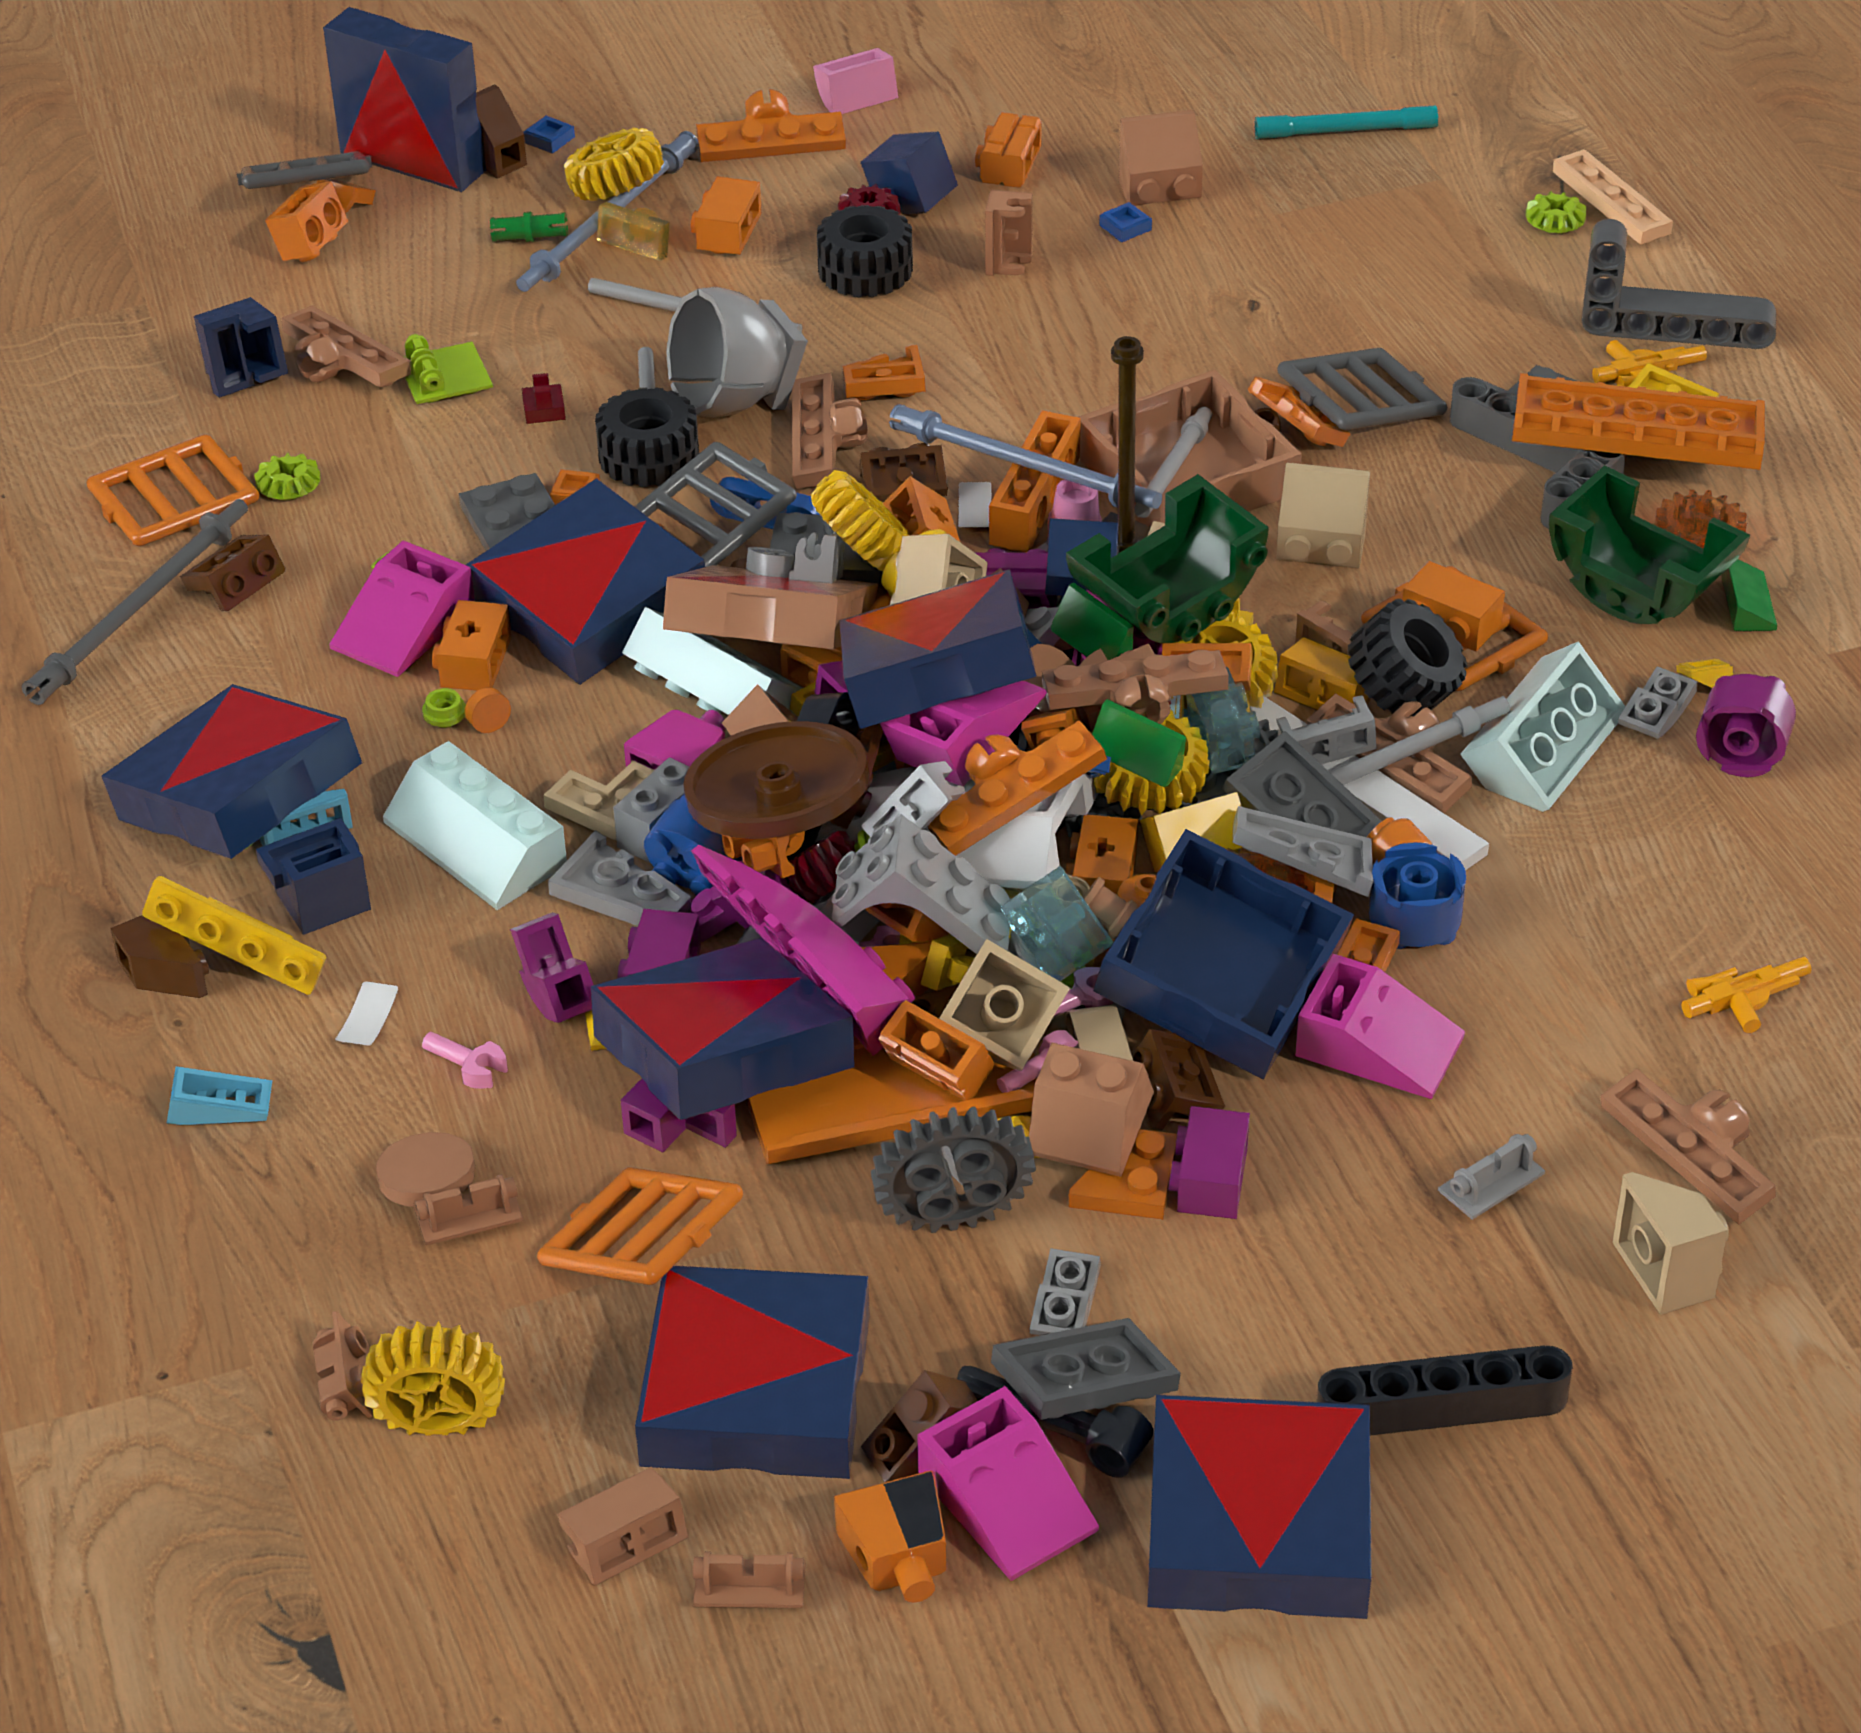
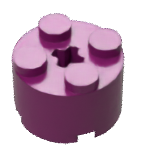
M1737 674L1718 678L1709 693L1696 732V741L1701 754L1708 761L1711 757L1722 765L1720 770L1734 776L1756 777L1771 771L1772 766L1781 761L1785 755L1796 720L1795 705L1791 696L1786 691L1785 683L1775 676L1763 677L1754 674Z

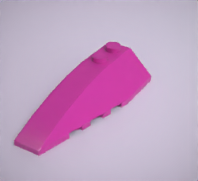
M701 845L691 850L701 873L770 946L853 1016V1035L868 1052L874 1056L884 1047L878 1039L880 1033L902 1002L905 1000L913 1002L915 1000L914 994L904 981L899 977L892 981L883 972L886 967L871 947L867 946L862 950L848 934L822 912L783 885L736 860Z

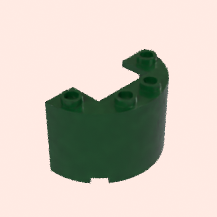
M1604 465L1550 513L1549 534L1555 556L1558 561L1564 560L1573 574L1570 582L1586 599L1604 612L1621 620L1637 624H1658L1662 619L1675 618L1742 555L1749 542L1750 534L1713 517L1708 524L1704 548L1695 545L1635 516L1640 482Z
M1197 474L1165 493V526L1112 558L1111 542L1098 533L1066 552V561L1071 575L1077 582L1134 625L1135 628L1149 639L1159 643H1174L1182 640L1187 642L1215 621H1222L1230 615L1235 601L1245 590L1257 568L1267 557L1268 549L1266 548L1269 527Z

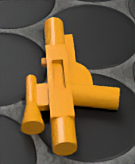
M1612 340L1607 345L1606 352L1615 361H1611V365L1594 368L1592 370V377L1595 383L1614 380L1618 386L1629 387L1647 363L1670 372L1677 370L1678 366L1705 361L1707 359V352L1703 345L1686 349L1684 346L1657 352L1648 349L1630 351L1618 340Z
M1803 956L1776 967H1772L1770 964L1738 976L1737 969L1733 967L1711 976L1687 979L1686 986L1693 997L1682 1001L1683 1013L1690 1019L1706 1012L1712 1015L1731 1008L1745 1033H1753L1761 1026V1021L1755 1010L1767 1004L1769 995L1798 985L1800 977L1811 973V964Z

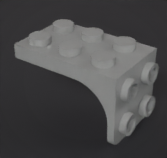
M902 814L888 826L885 824L879 826L870 836L868 843L856 853L853 851L847 853L839 862L836 868V889L832 897V902L834 903L832 921L839 927L844 926L859 912L868 907L883 903H898L921 911L976 954H978L986 939L1008 951L1012 899L1009 898L1002 887L997 884H991L975 872L972 865L966 859L956 857L943 847L931 832L921 830Z

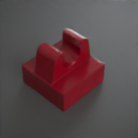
M548 373L533 374V387L521 388L526 424L566 420L561 384L549 385Z

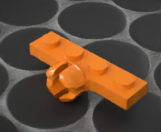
M769 89L771 103H764L763 92L758 90L751 94L745 102V119L696 124L700 161L710 162L846 149L842 113L839 111L793 115L789 111L787 98L782 93Z
M1080 720L1035 749L1027 752L1019 750L1009 737L998 734L986 736L985 740L995 752L988 755L977 742L968 752L965 761L966 770L969 772V777L974 781L975 785L957 800L951 801L927 827L938 839L939 843L956 856L1107 760L1104 748Z

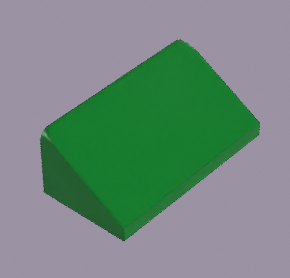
M1737 559L1721 576L1734 631L1777 630L1778 625L1765 573Z
M1070 584L1052 621L1051 631L1085 657L1101 649L1107 660H1111L1126 651L1133 650L1134 625L1077 584Z
M1108 699L1105 700L1092 735L1104 748L1106 756L1111 757L1110 762L1162 787L1168 786L1183 767L1186 736Z

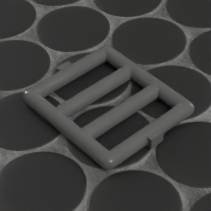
M351 152L246 166L242 168L240 173H237L239 185H243L247 189H257L366 174L372 168L370 155L364 156L361 152Z
M1383 348L1283 361L1277 367L1278 374L1300 393L1299 398L1307 406L1314 405L1341 430L1440 416L1447 411L1446 402L1423 383L1424 378L1416 371L1406 369ZM1377 364L1420 402L1410 404L1367 365ZM1346 368L1389 407L1379 409L1336 370ZM1315 373L1358 412L1346 413L1304 374Z
M714 442L634 507L647 517L659 509L714 544L711 549L701 556L705 561V567L718 565L795 501L797 493L793 487L768 473L766 465L754 457L749 461L725 445ZM718 460L774 496L757 509L701 473ZM686 485H689L744 521L728 534L672 497Z

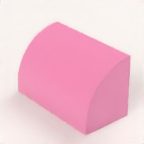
M879 48L813 66L819 94L829 112L841 111L844 114L898 98L893 57Z

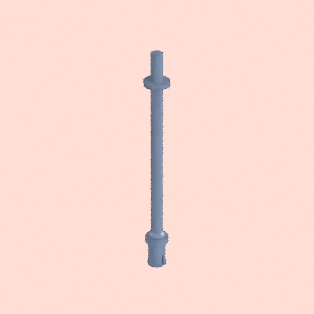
M683 131L670 144L662 145L661 151L664 164L661 166V170L653 175L651 180L643 182L642 186L635 187L630 192L621 193L617 197L614 196L550 252L542 249L534 252L530 257L531 268L516 281L517 287L521 291L527 292L541 279L551 282L558 278L561 272L559 263L663 173H676L683 166V161L699 148L697 147L699 145L697 137L689 131Z
M898 404L890 413L891 418L901 420L900 422L889 421L892 429L916 435L917 439L921 442L932 443L938 438L1108 493L1112 506L1118 508V473L1113 478L942 422L940 414L932 410L921 412L906 407L903 404ZM1135 485V503L1154 509L1161 505L1162 494L1160 492Z

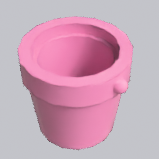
M1068 480L1060 481L1056 488L1052 510L1049 513L1047 529L1049 530L1050 518L1102 522L1099 513L1098 490Z

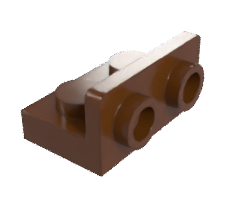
M917 443L902 449L876 447L860 454L859 470L860 477L863 478V485L881 502H885L909 476L939 495L947 496L948 485L942 445L931 446L927 443Z
M269 534L240 535L185 572L180 578L187 591H205L207 594H212L221 611H230L283 574L285 566Z
M1149 1029L1140 1045L1133 1050L1131 1055L1133 1061L1144 1063L1154 1091L1146 1111L1152 1128L1163 1130L1175 1112L1189 1116L1191 1106L1223 1110L1225 1104L1203 1048L1174 1033Z

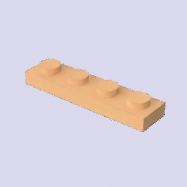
M1585 149L1554 159L1553 173L1609 219L1618 220L1624 224L1627 234L1640 245L1672 234L1673 221Z

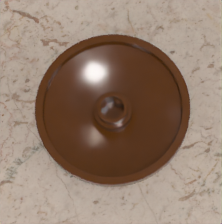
M790 721L750 728L717 742L705 750L691 764L685 775L683 785L688 810L695 821L701 826L725 836L763 839L800 833L820 826L841 815L862 796L867 788L870 772L864 746L848 731L824 723Z

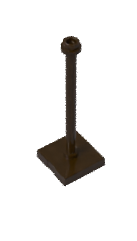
M1131 336L1116 339L1114 346L1111 348V359L1118 364V514L1110 512L1102 522L1118 523L1117 554L1147 537L1151 526L1135 520L1136 364L1143 360L1144 349L1140 341Z

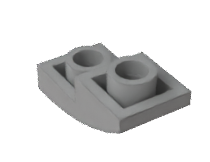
M1657 666L1644 688L1637 687L1619 716L1618 724L1659 739L1673 726L1697 692V681Z
M1050 1248L1043 1284H1039L1029 1329L1030 1334L1045 1335L1086 1326L1100 1272V1256Z

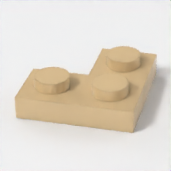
M632 761L607 785H603L570 770L543 795L544 806L556 814L616 840L613 807L654 770Z

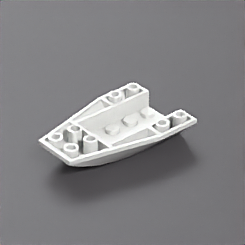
M907 767L874 774L868 789L872 793V797L864 815L861 818L854 816L847 830L830 823V821L822 824L816 842L833 832L846 831L850 839L857 843V834L863 829L861 825L917 768ZM1086 773L956 855V857L966 859L972 865L975 872L991 884H997L1000 887L1019 888L1023 891L1046 890L1059 867L1055 833L1065 816L1075 817L1088 814L1099 794L1096 793L1094 779ZM972 779L964 786L965 792L975 785ZM947 781L951 786H957V784Z

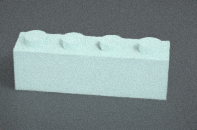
M647 607L644 608L622 652L637 661L634 666L635 670L655 680L661 675L668 679L665 687L686 698L692 693L699 697L696 703L697 706L706 711L715 710L720 714L723 711L729 715L757 684L789 710L791 694L803 689L801 686L711 635L663 630L664 614Z
M1578 641L1541 657L1507 698L1510 712L1488 721L1460 755L1485 789L1544 812L1550 809L1618 724V718L1626 706Z
M450 741L413 761L383 815V821L387 826L496 910H499L553 876L567 861L563 826Z

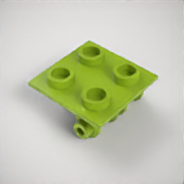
M413 334L407 338L405 342L406 356L403 357L410 360L411 375L406 376L405 380L416 404L433 403L444 398L462 394H474L480 390L493 388V383L473 341L429 350L425 337Z

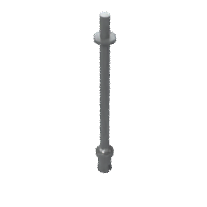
M236 499L219 515L211 512L203 514L199 520L201 531L67 652L64 654L54 652L45 659L44 666L22 684V691L25 696L30 694L36 687L40 688L29 701L36 705H41L61 685H69L77 676L76 666L212 543L220 546L227 545L232 539L230 527L248 511L247 504L241 499Z

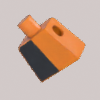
M933 1471L834 1496L837 1534L871 1589L882 1591L900 1586L904 1599L912 1603L921 1602L929 1598L935 1591L932 1577L941 1575L946 1571L945 1533Z

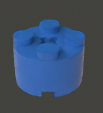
M685 793L680 799H675L669 805L644 840L645 853L654 867L652 871L657 872L674 885L677 884L691 889L696 896L701 891L712 888L713 885L701 873L691 850L701 845L728 857L724 852L722 835L704 828L691 816L687 807ZM741 856L733 860L742 861L743 859Z
M1404 843L1388 849L1385 852V858L1379 863L1376 860L1372 869L1373 883L1369 903L1371 923L1399 930L1400 940L1397 949L1407 946L1446 945L1453 942L1462 921L1466 885V871L1461 861L1451 853L1450 859L1437 853V846L1428 843Z

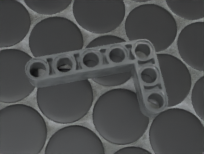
M1604 219L1593 227L1582 312V325L1590 334L1749 349H1763L1774 342L1776 337V307L1768 299L1622 286L1626 259L1627 229L1624 224L1614 219Z
M1475 377L1458 379L1453 384L1450 422L1454 427L1555 472L1544 484L1541 523L1547 529H1549L1550 513L1604 465L1622 474L1624 473L1626 454L1513 442L1512 435L1517 395Z

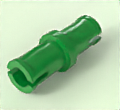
M524 212L523 216L491 217L490 229L506 228V230L491 232L492 242L516 239L535 242V238L567 237L568 225L552 226V224H565V222H568L566 212H561L558 214L533 215L532 212Z

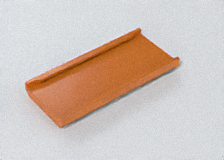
M1520 373L1512 441L1761 470L1765 443V401L1730 399L1728 396L1687 394L1684 391L1677 393L1650 390L1640 386L1632 388L1606 385L1604 382L1570 381L1560 377L1552 379Z
M853 1036V1068L798 1085L769 1090L746 1099L766 1164H773L895 1139L893 1133L895 1130H902L908 1133L912 1131L910 1120L915 1119L922 1124H926L929 1122V1113L933 1111L940 1119L947 1118L948 1112L952 1107L956 1108L958 1116H965L971 1107H976L978 1117H982L991 1109L995 1110L997 1118L1032 1111L1034 1087L1037 1078L1018 1090L1002 1093L998 1088L997 1079L1014 1069L995 1063L993 1070L973 1099L963 1101L951 1094L949 1089H942L890 1059L885 1048L872 1056ZM1032 1052L1028 1061L1035 1057L1034 1052Z

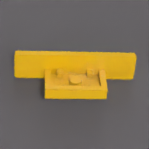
M157 876L153 881L142 911V915L145 918L306 995H310L315 989L326 960L324 953L292 939L293 936L212 897H204L163 876Z

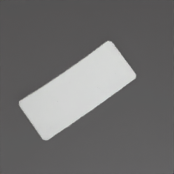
M990 482L959 483L958 527H989Z
M363 982L351 1013L335 1040L367 1046L371 1045L386 1021L398 987L381 983Z

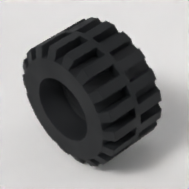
M869 205L850 206L844 210H837L831 213V216L825 217L817 228L819 278L831 290H838L840 294H850L853 297H876L879 294L886 295L891 293L893 289H900L904 286V282L910 280L911 272H913L911 224H908V219L898 215V212L895 210H887L885 207Z
M643 387L633 391L626 390L621 395L610 397L608 403H603L599 407V413H596L595 424L599 463L604 473H609L610 478L615 481L622 480L623 484L630 486L634 484L639 485V487H648V485L660 486L699 454L696 409L694 405H690L689 399L679 397V393L675 391H664V388L657 387L654 389Z
M1402 599L1389 602L1351 636V643L1348 645L1347 652L1351 656L1348 661L1350 668L1355 672L1354 677L1357 683L1362 685L1365 690L1364 693L1370 699L1372 698L1377 702V706L1384 711L1388 709L1391 714L1404 703L1411 701L1419 702L1422 705L1411 715L1412 717L1423 708L1434 709L1462 685V681L1465 680L1467 674L1464 669L1467 667L1466 658L1462 655L1464 650L1461 643L1457 641L1456 634L1452 628L1444 623L1442 617L1431 612L1429 607L1424 604L1419 606L1414 600L1407 599L1405 602Z

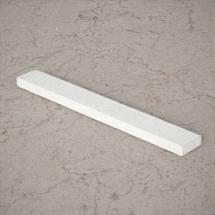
M1263 697L1264 702L1261 709L1249 706L1250 712H1256L1257 722L1264 719L1269 720L1270 730L1279 729L1276 719L1286 717L1291 729L1307 725L1266 697ZM1353 755L1321 765L1330 772L1360 758ZM1378 770L1344 785L1381 821L1390 817L1394 820L1400 818L1411 820L1432 844L1437 846V853L1449 859L1450 853L1461 861L1465 870L1488 855L1489 843Z

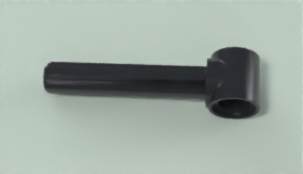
M962 1366L957 1375V1379L965 1381L978 1401L1006 1386L1040 1426L1086 1444V1453L1091 1463L1098 1470L1111 1477H1125L1154 1434L1150 1421L1141 1412L1128 1406H1117L1112 1412L1102 1410L1097 1416L1086 1411L1065 1414L1059 1418L1040 1420L1006 1379L974 1366Z

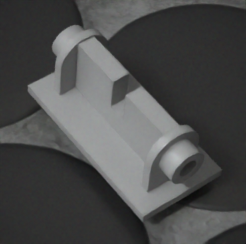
M1515 1134L1511 1136L1507 1144L1497 1149L1491 1155L1484 1157L1467 1169L1460 1168L1455 1171L1454 1178L1439 1186L1438 1191L1473 1220L1545 1174V1170L1533 1161V1152L1537 1150L1535 1140L1528 1134L1523 1136Z

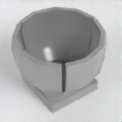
M709 287L696 289L682 297L671 319L666 349L668 376L671 381L712 382L691 384L672 382L670 386L673 391L679 393V397H686L690 400V405H694L697 416L717 418L735 415L752 407L761 398L765 400L771 409L786 410L808 341L774 300H760L759 304H757L744 294L725 288Z

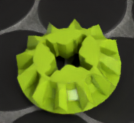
M1550 191L1547 196L1537 194L1534 200L1527 203L1526 219L1534 227L1549 233L1570 232L1580 228L1585 223L1586 205L1580 203L1578 197H1567L1565 192L1559 195Z
M287 453L285 457L280 458L272 456L270 462L260 463L259 471L254 474L256 487L259 492L269 498L279 500L305 496L312 492L321 480L316 460L307 459L305 454H299L294 457Z

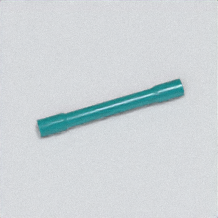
M1436 105L1404 107L1399 110L1307 116L1278 115L1255 117L1256 139H1267L1300 134L1361 130L1436 128L1438 126V109Z

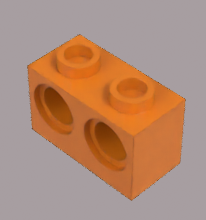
M332 181L300 186L265 222L283 261L299 259L300 262H306L316 258L320 254V249L326 243L338 237L337 232L348 222V219Z

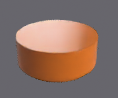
M491 687L475 692L469 698L465 707L466 719L481 733H491L499 730L508 721L511 713L509 700L499 690Z

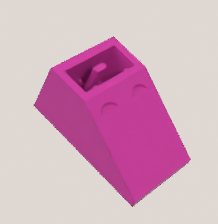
M403 540L377 562L329 644L330 649L399 677L443 637L444 621L447 616H452L457 601H475L471 567Z
M1020 681L976 695L950 700L919 712L882 722L880 725L897 760L916 768L922 764L946 761L953 771L945 780L964 787L971 779L969 772L966 770L965 761L973 745L978 742L988 755H991L995 750L988 744L985 737L995 734L1009 737L1047 693L1044 688L1026 681Z
M1333 954L1298 1015L1295 1056L1432 1099L1465 1036V1031L1380 968Z
M1006 1386L917 1434L918 1474L933 1471L938 1498L1010 1581L1099 1531L1097 1521L1038 1422Z

